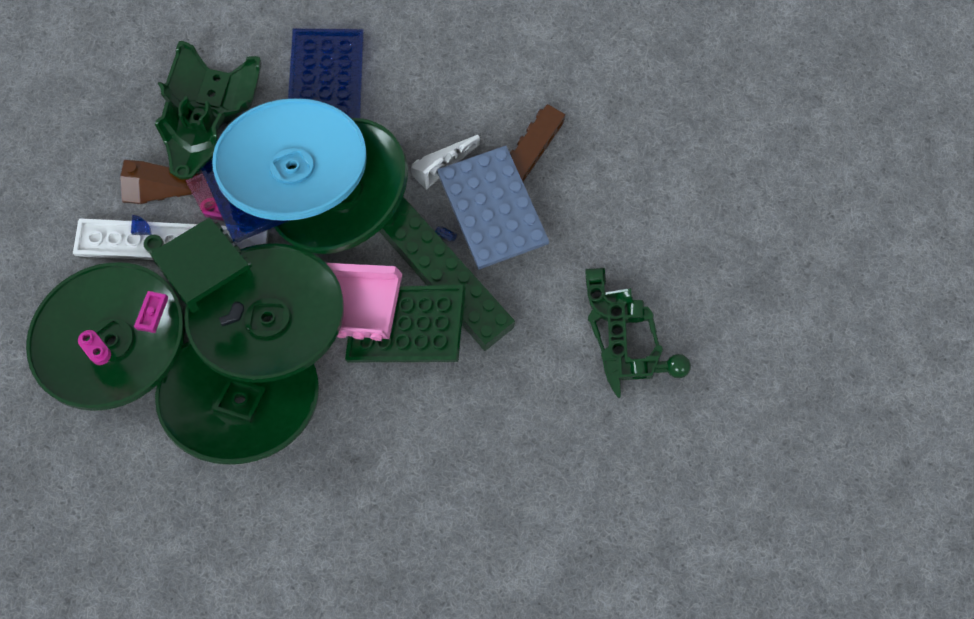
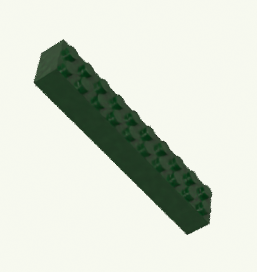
M403 197L394 215L379 232L427 286L464 285L466 287L462 326L481 348L486 351L514 328L515 320Z

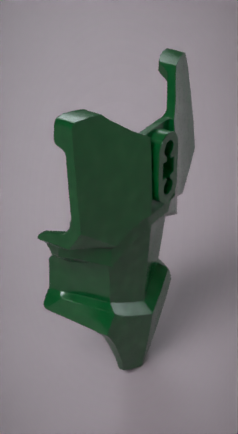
M185 41L178 42L176 55L165 84L158 82L165 105L162 116L155 121V126L166 146L169 170L172 175L181 180L193 178L213 158L214 149L218 141L217 132L223 122L228 124L238 113L249 110L260 75L262 64L260 57L249 56L238 68L227 73L209 69L193 45Z

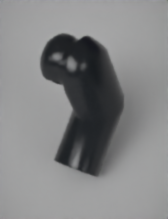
M234 302L229 314L219 317L222 327L240 321L244 312V305L241 302Z

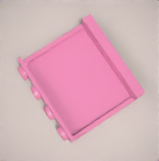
M326 263L338 279L344 300V316L337 337L346 338V336H352L359 340H363L366 337L375 341L389 339L402 278L400 270L396 266Z

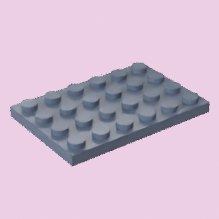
M507 146L437 169V174L478 270L549 244V239Z

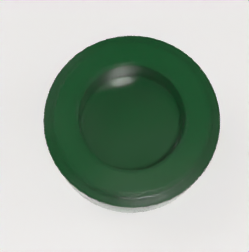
M149 235L144 240V248L149 254L164 245L162 238L158 235Z

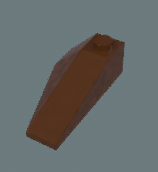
M124 160L120 175L122 202L145 204L148 201H160L168 197L200 193L203 176L196 174L193 178L181 180L170 173L169 167L144 161Z

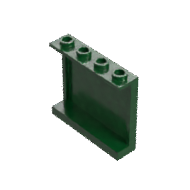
M210 217L150 253L157 267L192 313L199 310L196 304L197 301L245 271L250 277L253 276L250 269L252 264L248 258L242 257L243 254L239 247L232 245L233 241L227 233L224 235L221 225L218 222L214 223Z

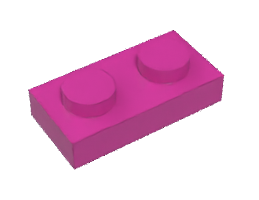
M147 291L134 327L137 330L156 333L168 301V296Z

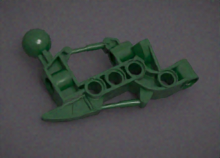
M605 268L585 269L587 294L592 308L588 316V322L591 324L595 338L598 340L602 351L601 357L604 371L617 398H621L620 380L653 379L655 373L666 372L674 378H683L688 375L691 370V363L683 354H675L669 357L667 361H660L663 348L659 345L656 334L654 314L649 307H644V301L633 300L631 288L605 292ZM594 292L602 294L597 299L591 297ZM614 309H620L622 311V313L619 316H613L611 314ZM600 319L608 321L609 346L606 349L596 324ZM648 321L656 347L646 358L631 359L628 357L626 323ZM619 327L623 332L620 335H615L612 333L613 329ZM616 346H621L624 348V351L621 354H615L613 352Z

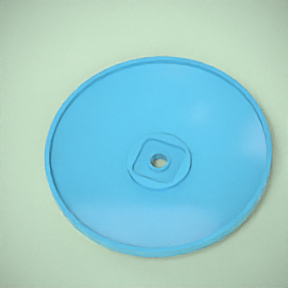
M298 98L276 100L246 111L227 126L219 137L214 149L212 160L213 172L223 195L242 211L269 220L304 219L335 207L353 192L359 184L366 166L365 141L355 122L344 112L329 104ZM289 166H296L294 169H288Z

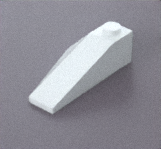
M475 135L426 155L421 160H416L411 166V175L427 190L440 179L437 169L460 162L480 145V137Z

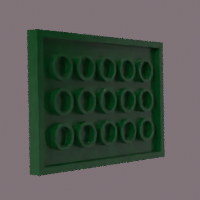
M464 285L400 286L390 338L375 341L366 337L363 340L348 336L345 361L348 363L458 362L466 287Z

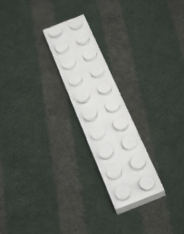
M79 219L73 254L80 257L153 260L144 248L146 237L158 235L166 244L197 224ZM221 226L224 230L222 233L224 235L227 233L233 241L232 245H237L239 249L267 244L268 228Z

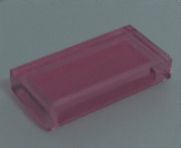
M203 173L186 180L202 213L219 205Z

